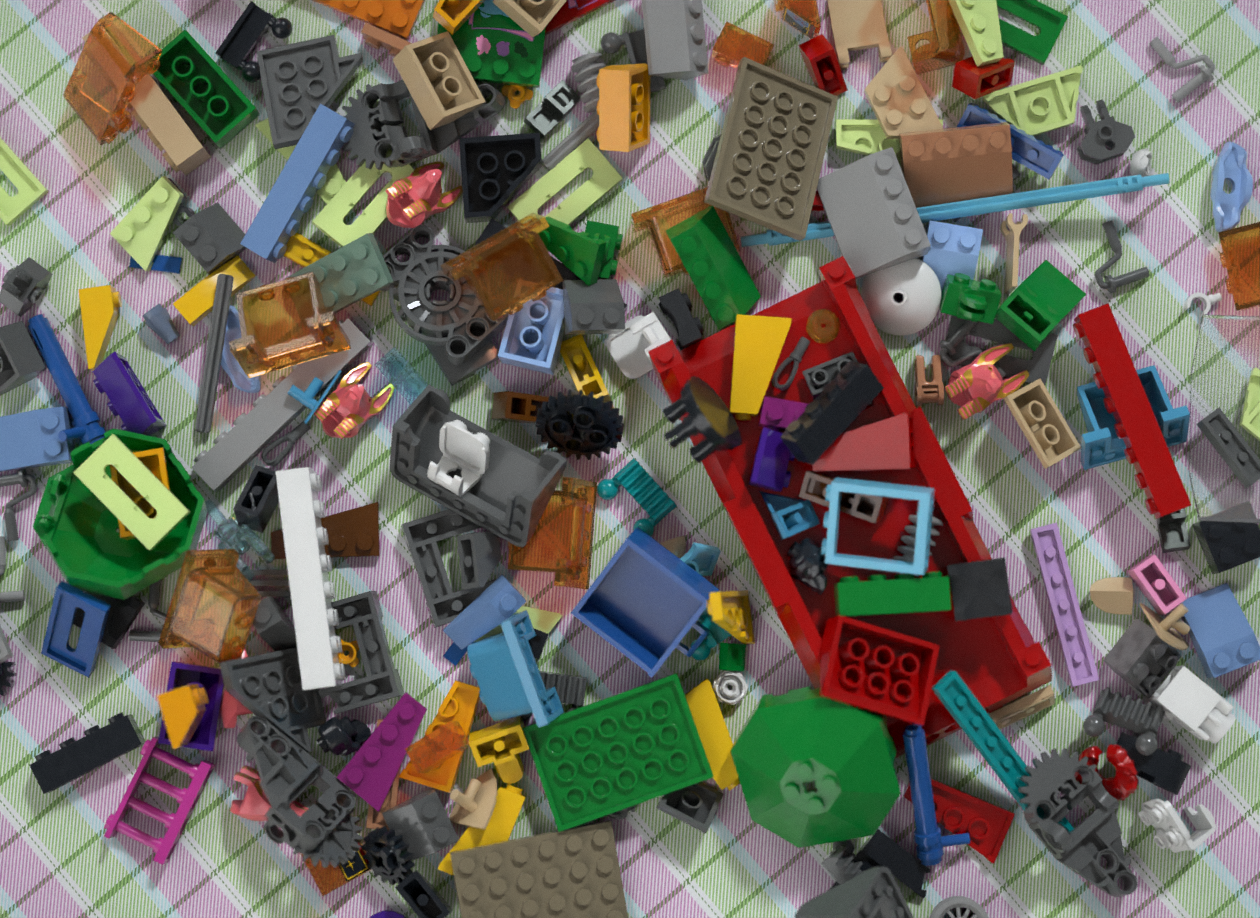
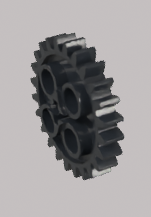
M570 389L567 396L558 392L557 398L550 395L548 402H542V407L538 408L535 427H537V435H541V442H548V449L556 447L557 453L566 452V458L575 454L577 460H580L581 455H585L588 460H591V454L601 458L602 451L610 454L611 448H617V443L621 442L624 424L622 423L623 416L619 415V408H612V401L603 402V395L596 399L592 391L586 396L583 390L580 389L578 395H574Z

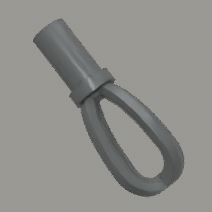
M801 337L793 352L781 363L774 373L772 385L776 389L785 391L790 387L798 370L799 363L802 361V356L811 343L808 339ZM794 362L787 382L783 385L778 384L777 378L789 363Z
M302 421L290 433L288 432L286 436L270 443L262 451V460L268 466L279 464L290 452L293 444L295 445L297 440L311 429L310 426ZM288 441L285 449L274 460L267 459V454L281 443Z

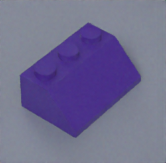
M113 352L93 371L96 376L93 382L101 394L105 392L110 401L107 405L115 417L119 415L124 424L121 425L123 431L150 436L167 426L125 357L117 352Z
M171 662L167 692L187 685L199 684L200 688H205L209 703L205 704L206 711L189 744L182 747L213 751L224 688L221 669L182 662ZM162 717L158 743L172 745L164 718Z

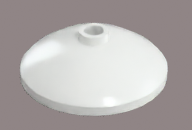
M915 258L866 275L861 288V297L874 325L878 329L892 335H910L927 327L935 318L940 308L942 291L938 277L932 268L924 261ZM895 293L903 294L904 300L897 302L894 298Z

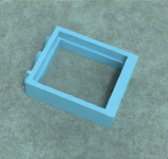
M836 477L831 482V485H827L826 501H830L829 512L826 511L824 515V528H828L827 539H823L821 549L822 555H826L825 563L924 575L928 570L935 488ZM841 492L919 500L914 562L837 553Z

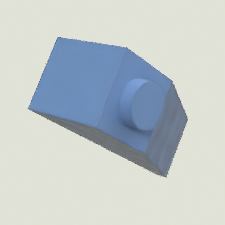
M501 575L447 625L443 631L462 650L500 625L501 622L510 618L526 600Z

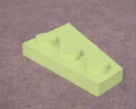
M948 0L977 67L999 62L1004 55L996 0Z

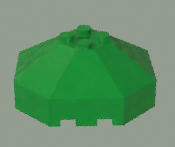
M113 428L103 433L104 437L92 444L87 442L72 450L70 456L73 465L48 478L33 528L68 584L85 592L125 600L193 561L207 515V509L203 496L193 485L190 476L181 462L177 460L166 439ZM112 434L116 435L132 453L164 448L170 491L191 512L152 551L148 550L138 538L130 540L120 538V533L116 532L119 529L118 518L74 474ZM110 465L105 468V473L112 479Z
M810 687L789 690L788 694L774 696L773 694L762 695L737 735L731 749V755L752 821L798 848L874 835L901 795L893 766L897 750L893 736L890 735L888 730L887 716L820 696V688L811 689ZM815 781V787L818 790L806 791V785L803 782Z

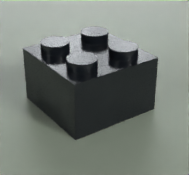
M1249 503L1192 524L1212 574L1224 572L1260 557V529Z

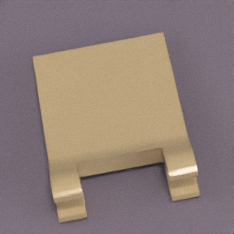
M827 0L836 56L841 69L849 68V51L878 47L880 63L887 62L890 59L892 52L887 36L881 0Z
M1009 213L1006 221H1003L1000 225V231L1007 244L1004 294H1010L1018 284L1020 233L1028 223L1027 214L1022 215V222L1017 221L1015 224L1012 220L1013 213Z

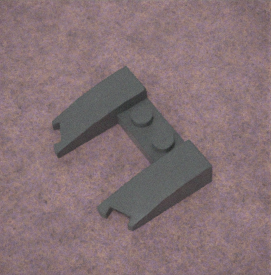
M450 509L401 525L434 628L451 623L496 580L486 582L484 587L465 589L453 593L437 542L482 527Z
M368 591L332 602V609H337L339 625L335 626V630L353 626L367 677L343 683L342 686L319 690V695L322 698L329 695L339 707L334 710L335 714L404 695L399 672L394 667L381 620L383 613L377 591Z

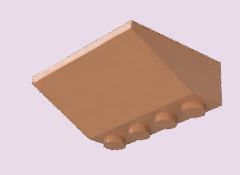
M1007 122L899 134L902 173L916 208L1013 193L1010 124Z

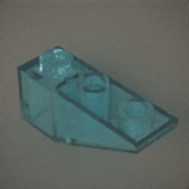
M395 347L374 364L410 405L429 385Z

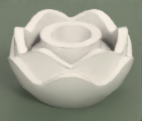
M1141 149L1133 154L1131 176L1141 174L1144 177L1151 173V151Z
M735 671L722 672L713 684V690L717 699L722 703L731 705L739 703L746 695L748 689L744 676ZM728 685H732L733 689L728 690Z

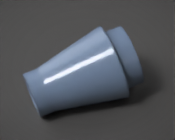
M160 303L143 315V318L146 320L145 324L159 335L167 345L180 336L167 308H163Z

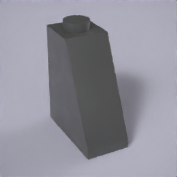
M267 596L244 610L257 633L275 652L297 647L295 627L277 598Z

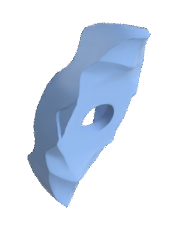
M1231 141L1224 144L1213 170L1210 194L1217 232L1231 230L1239 224L1241 211L1249 202L1253 190L1252 175L1246 167L1247 152L1243 147ZM1224 179H1228L1232 183V191L1229 194L1223 191Z
M230 305L221 366L229 375L236 388L247 393H258L261 390V367L257 347L246 321L233 305ZM240 341L247 348L245 355L242 357L237 356L235 353V345Z

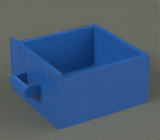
M637 527L624 541L572 610L571 614L649 673V677L653 678L675 648L687 657H691L710 633L697 619L707 608V600L710 599L709 593L718 592L719 589ZM693 626L701 635L692 647L689 648L680 641Z

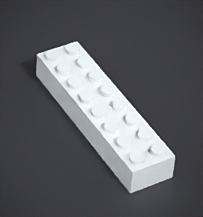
M309 467L276 471L303 690L342 686L341 680H345L346 675L344 664L339 663L338 653L342 652L341 638L336 636L335 626L339 625L337 609H332L331 599L335 598L334 583L330 582L328 578V572L332 571L330 555L325 554L324 545H328L329 540L327 529L322 527L321 518H325L324 503L320 502L318 498V491H322L320 475H317Z

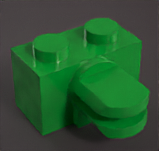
M587 220L585 232L590 234V238L607 241L598 280H609L610 275H616L618 260L613 259L615 249L621 250L623 234H619V226Z
M956 273L955 276L947 274L942 290L940 312L974 322L980 321L993 324L1002 296L1000 288L991 280L981 279L980 282L971 280L969 276L961 273Z

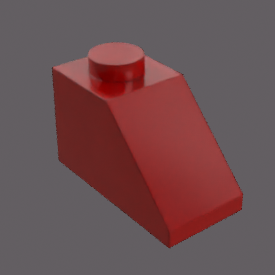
M823 34L798 45L804 64L816 88L835 96L848 91L835 50Z
M973 56L955 63L952 87L976 100L1011 85L1015 61L1002 58L999 62L977 67Z

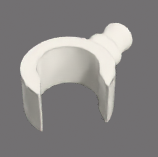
M1220 292L1208 296L1203 293H1194L1185 300L1184 309L1185 311L1189 309L1193 299H1200L1204 304V309L1201 313L1202 317L1209 312L1212 305L1222 301L1223 298Z

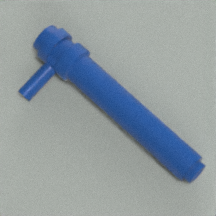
M43 314L30 318L28 320V329L73 419L72 425L74 428L60 431L58 434L59 439L67 441L79 438L82 445L87 442L92 444L104 437L103 433L106 431L104 427H100V418L97 412L92 410L48 319L44 318Z
M910 724L905 727L903 740L916 826L914 830V839L917 844L916 853L921 864L931 866L942 861L943 847L970 844L969 833L941 836V830L937 826L925 732L920 725Z

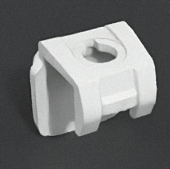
M653 311L647 316L639 315L626 322L625 330L622 332L609 334L606 346L621 372L630 379H637L654 369L648 351L673 339L666 332L656 312Z
M460 420L446 422L440 429L439 448L443 456L438 464L430 462L427 477L460 497L463 496L482 478L489 467L490 439L483 433L472 434L467 431L466 425ZM457 468L462 470V478L457 475L451 478L447 475L451 471H456Z
M1161 799L1145 801L1139 812L1141 821L1146 826L1153 825L1156 835L1153 838L1158 847L1161 849L1170 848L1173 853L1195 850L1216 830L1212 813L1202 804L1195 806L1198 813L1190 806L1183 809L1197 830L1191 835L1168 801L1164 802Z

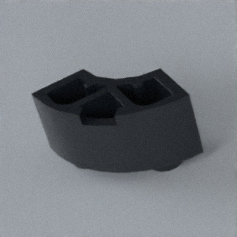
M1122 732L1116 744L1127 751V755L1134 761V767L1138 773L1136 776L1178 795L1191 768V765L1182 761L1184 756L1171 749L1166 753L1158 748L1151 755H1142L1137 751L1135 745L1137 738L1141 734L1134 732L1131 736Z

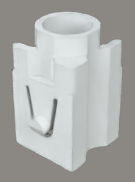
M1175 666L1159 688L1148 699L1157 707L1159 705L1162 706L1167 720L1172 721L1173 719L1198 740H1209L1214 744L1229 731L1236 720V717L1230 713L1234 707L1185 666Z

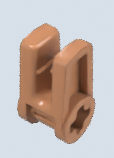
M916 355L914 358L916 406H922V403L944 405V385L942 382L940 355H933L931 358V365L929 367L931 368L932 382H927L925 379L926 367L924 365V357Z

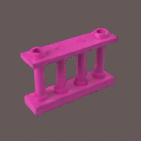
M157 736L152 737L151 741L147 739L140 752L143 758L115 815L111 813L104 825V828L107 829L104 837L108 839L113 838L116 832L128 836L152 848L153 852L156 853L153 860L164 865L168 863L215 764L203 760L200 764L196 763L193 765L158 748L160 743H158L159 737ZM153 757L189 774V778L192 781L188 789L183 788L182 790L147 773L146 771ZM142 782L177 799V803L180 806L176 814L164 812L134 797L140 783ZM131 807L164 823L165 827L168 828L164 839L161 837L157 839L122 822L128 808Z

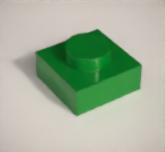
M720 643L719 670L744 672L746 645Z

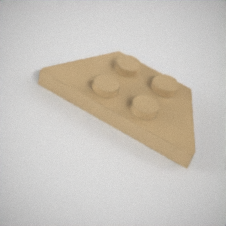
M903 46L899 47L864 90L886 138L899 139L900 133L943 129Z

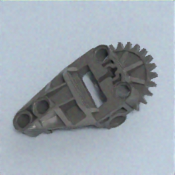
M403 79L396 83H381L373 87L367 84L364 93L359 89L356 90L357 100L352 97L348 98L352 104L351 107H342L347 113L343 117L355 124L353 135L342 150L345 153L351 151L348 158L352 161L357 158L356 164L362 166L366 161L367 169H372L374 163L378 170H382L383 163L389 168L403 167L440 153L459 140V138H462L495 116L503 109L505 98L502 93L491 85H479L478 88L485 101L489 95L493 94L491 102L482 104L451 123L429 130ZM410 97L420 136L408 137L406 128L400 125L404 123L399 100ZM380 99L379 105L373 109L376 100ZM393 148L390 157L386 158L387 151Z
M260 716L250 717L238 733L237 742L248 753L246 757L248 763L252 759L255 760L261 779L259 784L271 804V808L265 814L268 821L263 826L267 836L278 844L286 842L294 849V855L298 853L303 854L302 861L304 862L311 857L312 866H316L319 860L323 868L328 867L329 861L334 868L339 865V861L343 865L349 861L348 858L352 859L356 855L354 851L357 852L361 846L357 843L363 840V837L357 834L363 828L354 825L358 823L360 818L350 815L355 810V796L346 785L317 759L269 721ZM310 785L316 786L323 795L301 817L298 816L290 808V804Z
M1065 748L1062 749L1060 756L1056 749H1052L1051 758L1046 752L1041 753L1042 762L1037 758H1033L1032 762L1035 768L1025 767L1030 777L1022 776L1020 778L1027 786L1018 788L1019 792L1027 796L1019 800V802L1028 804L1023 813L1030 829L1056 860L1108 895L1122 897L1132 894L1137 889L1138 883L1136 876L1128 868V865L1131 863L1130 857H1124L1121 840L1122 832L1114 811L1120 805L1117 802L1118 800L1111 796L1102 784L1103 779L1094 771L1097 766L1095 764L1090 767L1086 765L1088 761L1086 756L1078 761L1077 751H1074L1069 757L1068 750ZM1076 772L1082 776V784L1076 782ZM1059 791H1060L1061 794H1062V795L1060 796V800H1059L1058 797H1057V796L1059 795ZM1088 796L1095 805V810L1068 833L1058 822L1069 813L1068 810L1074 809ZM1037 806L1041 807L1044 811L1043 819H1040L1036 814ZM1101 856L1107 861L1106 869L1100 865L1099 860ZM1119 877L1124 881V890H1121L1117 885Z

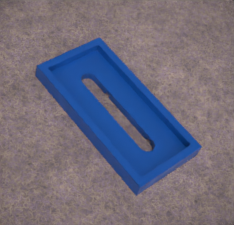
M61 581L56 587L41 654L89 678L95 669L111 605ZM77 607L84 610L85 615L77 648L74 649L69 645L68 641Z

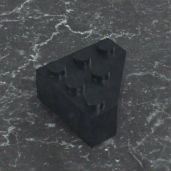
M540 133L459 138L464 218L466 223L495 220L542 166Z

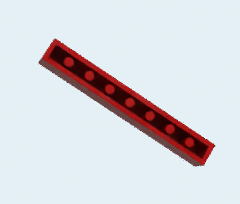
M1109 303L1077 315L1073 324L1074 332L1078 339L1082 338L1086 347L1083 349L1088 364H1093L1096 372L1093 374L1095 383L1099 389L1102 388L1106 396L1104 405L1109 414L1113 413L1116 421L1114 424L1115 432L1119 439L1123 438L1127 447L1124 449V453L1128 463L1133 464L1137 474L1134 477L1139 489H1144L1147 496L1145 505L1150 515L1154 514L1155 518L1158 519L1191 506Z

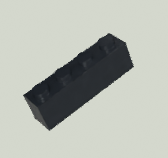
M851 361L843 366L840 374L823 388V392L813 402L805 407V411L798 419L788 425L786 431L780 437L797 461L813 465L884 387L867 364Z
M123 712L109 718V724L101 729L99 725L93 726L83 732L85 737L77 741L72 737L60 743L61 749L51 754L50 750H47L35 756L36 762L29 766L43 794L50 793L144 745L146 741L133 715L124 716Z

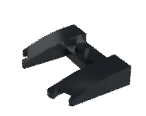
M877 829L875 834L869 836L853 861L855 863H863L860 868L862 871L876 866L889 868L893 876L924 899L927 890L922 889L924 873H930L931 870ZM835 881L833 885L830 887V889L840 884L837 881Z

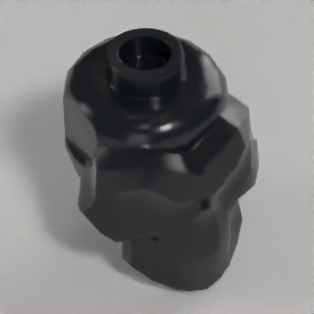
M805 538L799 543L795 541L787 553V556L790 557L789 566L791 569L789 573L794 579L800 580L811 590L822 595L827 586V578L822 574L828 566L825 563V555L821 553L822 546L810 538Z
M347 716L342 719L333 717L318 728L320 738L316 741L325 753L331 751L334 755L348 756L361 748V743L366 742L370 737L371 730L366 724L357 719L351 721Z

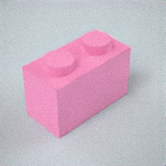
M1155 554L1147 556L1127 571L1158 615L1167 614L1187 599Z

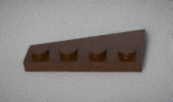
M379 502L321 518L322 527L327 529L329 544L324 545L325 554L330 555V558L380 556ZM283 529L271 532V559H286Z

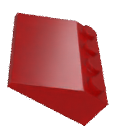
M837 615L826 622L821 645L820 696L923 726L940 645L845 616Z

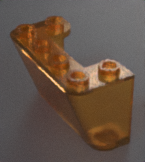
M926 0L933 30L907 37L914 70L917 75L954 66L955 63L963 60L965 56L960 27L948 0ZM920 40H928L930 44L922 45L916 49V44Z
M112 12L99 19L91 29L63 94L64 99L100 145L110 144L118 134H125L133 124L131 120L132 114L125 109L136 95V91H134L136 85L140 83L144 76L147 74L152 75L160 65L158 60L163 51Z

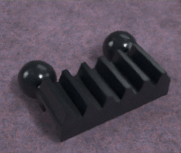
M251 1L215 54L240 70L242 77L246 81L256 82L261 78L260 66L255 61L246 62L250 58V53L256 49L257 43L261 42L262 36L267 33L269 26L275 37L285 39L292 33V24L287 18H275L271 13H267Z

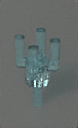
M212 500L205 502L207 513L218 525L214 534L220 541L218 545L219 551L234 570L241 574L246 581L251 580L255 574L239 555L246 553L250 547L267 564L275 560L274 554L247 524L238 526L236 518L233 517L227 520Z

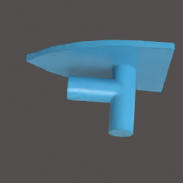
M341 370L335 375L318 401L314 397L324 382L317 377H314L305 392L292 385L287 394L311 409L304 423L307 424L342 372Z

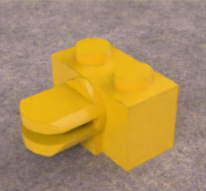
M521 716L499 722L469 734V745L477 766L481 767L494 762L500 779L508 784L516 783L523 777L524 766L519 753L529 750L522 729L525 726Z

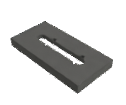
M951 315L945 341L956 332L966 319ZM994 319L993 324L978 321V324L967 334L1002 344L1012 343L1014 347L1031 351V360L1005 355L996 363L1006 372L1004 378H1010L1019 372L1027 370L1029 376L1024 383L1030 384L1041 378L1043 384L1046 385L1058 335L1051 333L1034 352L997 319ZM963 339L954 348L956 353L953 356L949 354L947 356L953 361L973 350L978 349L984 352L986 349L969 346ZM977 356L961 364H958L957 366L964 367L968 364H971Z

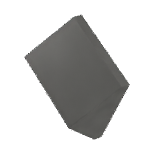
M699 782L662 795L657 809L706 834L724 793Z

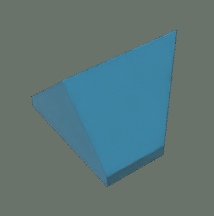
M759 491L781 541L820 524L810 500H801Z

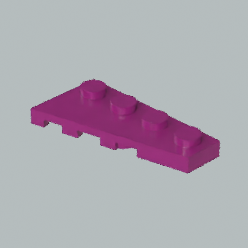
M405 692L337 776L340 781L378 812H380L384 800L427 712V708L407 692Z

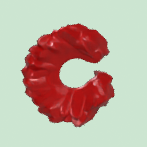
M1110 744L1107 748L1106 758L1115 767L1116 776L1106 779L1100 775L1097 767L1094 771L1103 779L1102 784L1106 791L1118 801H1124L1130 794L1135 793L1138 786V779L1136 777L1138 773L1134 767V761L1127 755V751L1120 745ZM1098 746L1088 747L1079 755L1078 761L1086 756L1088 757L1086 765L1089 767L1094 764L1098 766L1099 756L1103 751ZM1076 772L1075 780L1082 784V776Z

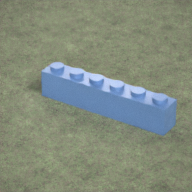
M319 105L241 241V245L273 263H276L278 259L283 257L287 249L286 244L290 237L298 231L300 227L299 221L303 214L312 207L315 193L325 184L327 172L331 166L337 163L340 157L339 151L343 144L352 137L355 125L353 122L326 106Z

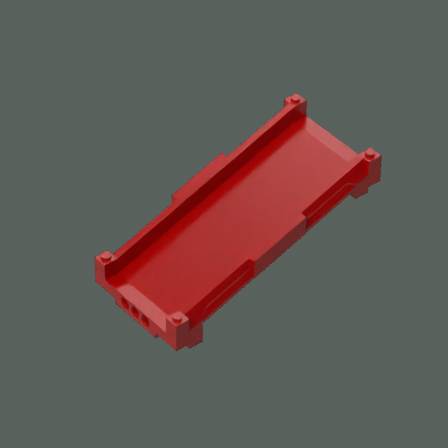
M844 256L819 267L821 282L753 315L791 318L789 331L764 396L806 404L813 402L802 371L853 351L857 362L867 364L884 389L873 399L874 406L863 410L843 433L902 413L913 412L916 467L911 469L813 471V465L797 461L795 458L794 461L789 460L787 471L791 472L788 488L783 487L781 492L750 486L749 480L761 431L764 428L759 427L762 403L757 416H751V421L735 420L741 434V444L733 450L728 449L727 451L717 450L702 461L727 512V516L814 689L820 688L821 645L826 622L828 619L835 617L834 584L840 583V578L859 576L860 582L867 581V577L872 575H886V580H895L894 575L906 573L828 564L822 574L827 578L826 589L822 595L814 592L806 584H803L798 579H794L790 575V557L787 556V553L795 541L799 543L805 538H810L822 546L823 539H827L828 528H824V515L826 511L829 512V507L810 501L820 524L781 541L759 491L807 500L799 497L807 470L839 478L935 488L932 517L941 520L943 525H934V529L940 534L939 536H931L936 545L930 546L929 551L932 555L929 556L926 573L942 572V577H949L947 567L949 565L992 559L974 524L973 510L921 407H915L870 317V313L857 289L856 278ZM735 324L681 351L677 350L673 340L648 351L655 374L670 404L681 398V388L688 379L695 376L705 381L730 410ZM800 338L808 339L811 343L802 356V361L799 363L798 370L790 387L785 391L776 389L772 385L774 373L781 363L793 352ZM794 362L789 363L777 378L778 384L783 385L787 382ZM688 413L685 414L684 416H682L681 418H679V421L681 420V421L683 422L682 419H683L685 416H687ZM698 434L697 436L692 435L690 439L693 446L704 440L705 437L703 434ZM889 497L884 517L877 523H872L840 511L837 553L893 560L894 556H903L897 551V547L906 546L901 541V537L910 536L904 528L906 525H914L908 518L910 515H918L915 511L918 512L919 500ZM914 574V578H922V575ZM949 579L951 610L848 617L940 645L925 722L921 726L925 732L926 746L962 729L932 690L950 670L958 673L988 714L1002 708L1004 704L1052 681V664L1040 643H1035L1012 597L1013 613L1010 615L955 621ZM887 716L888 730L890 735L893 736L897 750L896 759L905 754L903 732L907 725L913 723Z

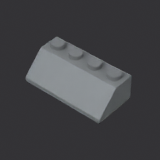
M642 0L649 75L688 80L708 74L702 0Z

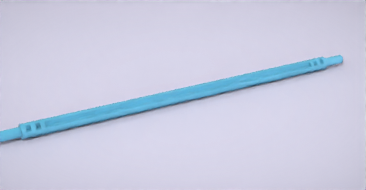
M1168 173L1144 177L1139 174L925 206L916 209L921 222L926 223L930 220L940 221L1142 191L1144 187L1169 184L1170 180ZM829 221L808 224L806 236L801 241L834 236ZM766 230L767 233L740 237L742 247L761 244L772 246L799 242V240L774 230Z

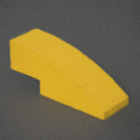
M236 256L215 270L173 303L190 325L194 327L213 311L219 274L233 276L231 297L256 277L239 256Z

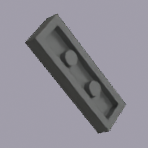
M1217 408L1196 424L1246 489L1260 479V459L1220 408Z

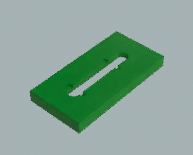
M996 0L998 8L1031 25L1037 26L1040 30L1038 36H1033L999 18L1002 45L1044 65L1068 16L1037 0ZM952 10L949 15V18L957 22V19Z

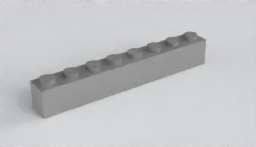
M349 319L345 322L343 320L337 322L331 328L332 334L326 340L323 338L318 340L311 348L313 352L306 359L304 357L298 359L291 367L293 371L287 377L283 375L278 378L272 385L274 389L267 396L262 394L252 404L254 408L247 415L242 413L233 422L235 426L228 433L222 432L213 441L215 445L208 452L204 450L194 459L196 464L191 468L213 491L218 493L307 408L287 394L292 385L305 392L314 377H317L324 384L315 395L314 399H316L325 391L339 370L342 372L338 377L373 345Z

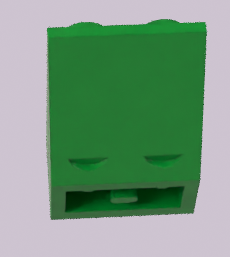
M1045 260L998 308L995 318L1035 352L1086 296V293Z

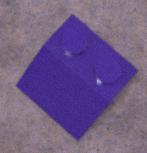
M768 428L762 429L749 480L750 486L781 492L783 487L788 488L791 472L787 471L789 460L794 461L795 457L780 437L783 433Z

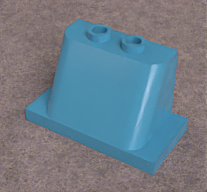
M1155 365L1136 370L1167 447L1187 442L1190 419L1187 406L1173 409ZM1095 381L1077 386V397L1088 433L1082 434L1080 462L1083 469L1087 470L1126 459L1124 449L1127 447L1123 438L1119 439L1115 432L1114 424L1116 421L1113 413L1109 414L1104 405L1106 396L1103 389H1099Z
M525 610L501 622L502 633L468 645L467 652L471 663V675L478 682L480 699L486 705L491 718L497 722L533 713L538 727L552 722L564 710L556 688L545 689L528 642L536 634L528 612Z

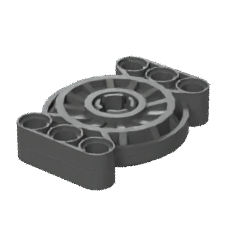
M419 225L413 228L383 255L394 283L379 291H389L390 308L395 321L405 333L417 341L436 346L446 345L447 359L453 365L465 364L506 327L509 307L501 299L491 300L490 280L480 262L467 251L455 246L435 245L434 232L430 227ZM420 237H426L430 240L424 245L416 242ZM402 254L410 257L406 262H399L396 258ZM482 278H483L484 283H485V285H486V290H487V291H485V290H483V289L481 288V281H480V280H481ZM439 289L446 290L450 294L449 302L446 300L431 301V294ZM394 299L399 301L400 310L398 312L394 305ZM495 310H499L504 313V316L495 319L490 314ZM474 328H481L485 333L482 336L476 337L470 332ZM455 346H462L465 351L457 355L452 353L451 349Z

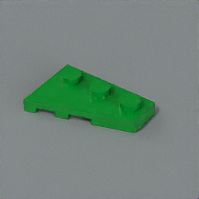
M549 216L541 219L536 241L588 286L597 283L607 241L602 239L594 240L590 238V234L584 231L580 233L575 232L570 225Z

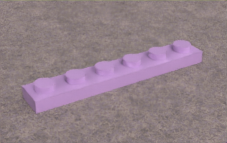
M1053 523L1030 529V535L1071 687L1097 681L1099 677L1058 525Z

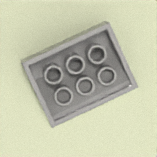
M893 147L867 155L819 178L817 185L818 194L841 254L844 256L856 279L928 254L931 245Z

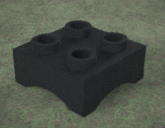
M678 288L659 297L660 303L658 305L662 313L668 316L676 327L680 351L701 341L704 329L699 318H693L690 313L693 306L687 293L681 294Z
M1005 557L947 566L955 621L1010 615L1013 613Z
M86 592L111 605L102 643L112 649H116L145 602L134 595L123 600ZM77 607L73 624L79 628L82 627L85 615L83 609Z

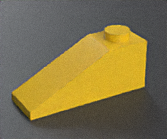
M111 285L78 289L88 369L94 371L104 359L119 316L118 308L122 307L120 292H116V289Z
M582 334L563 341L560 353L577 392L581 389L584 395L588 396L592 391L594 392V398L597 399L603 395L604 403L611 401Z

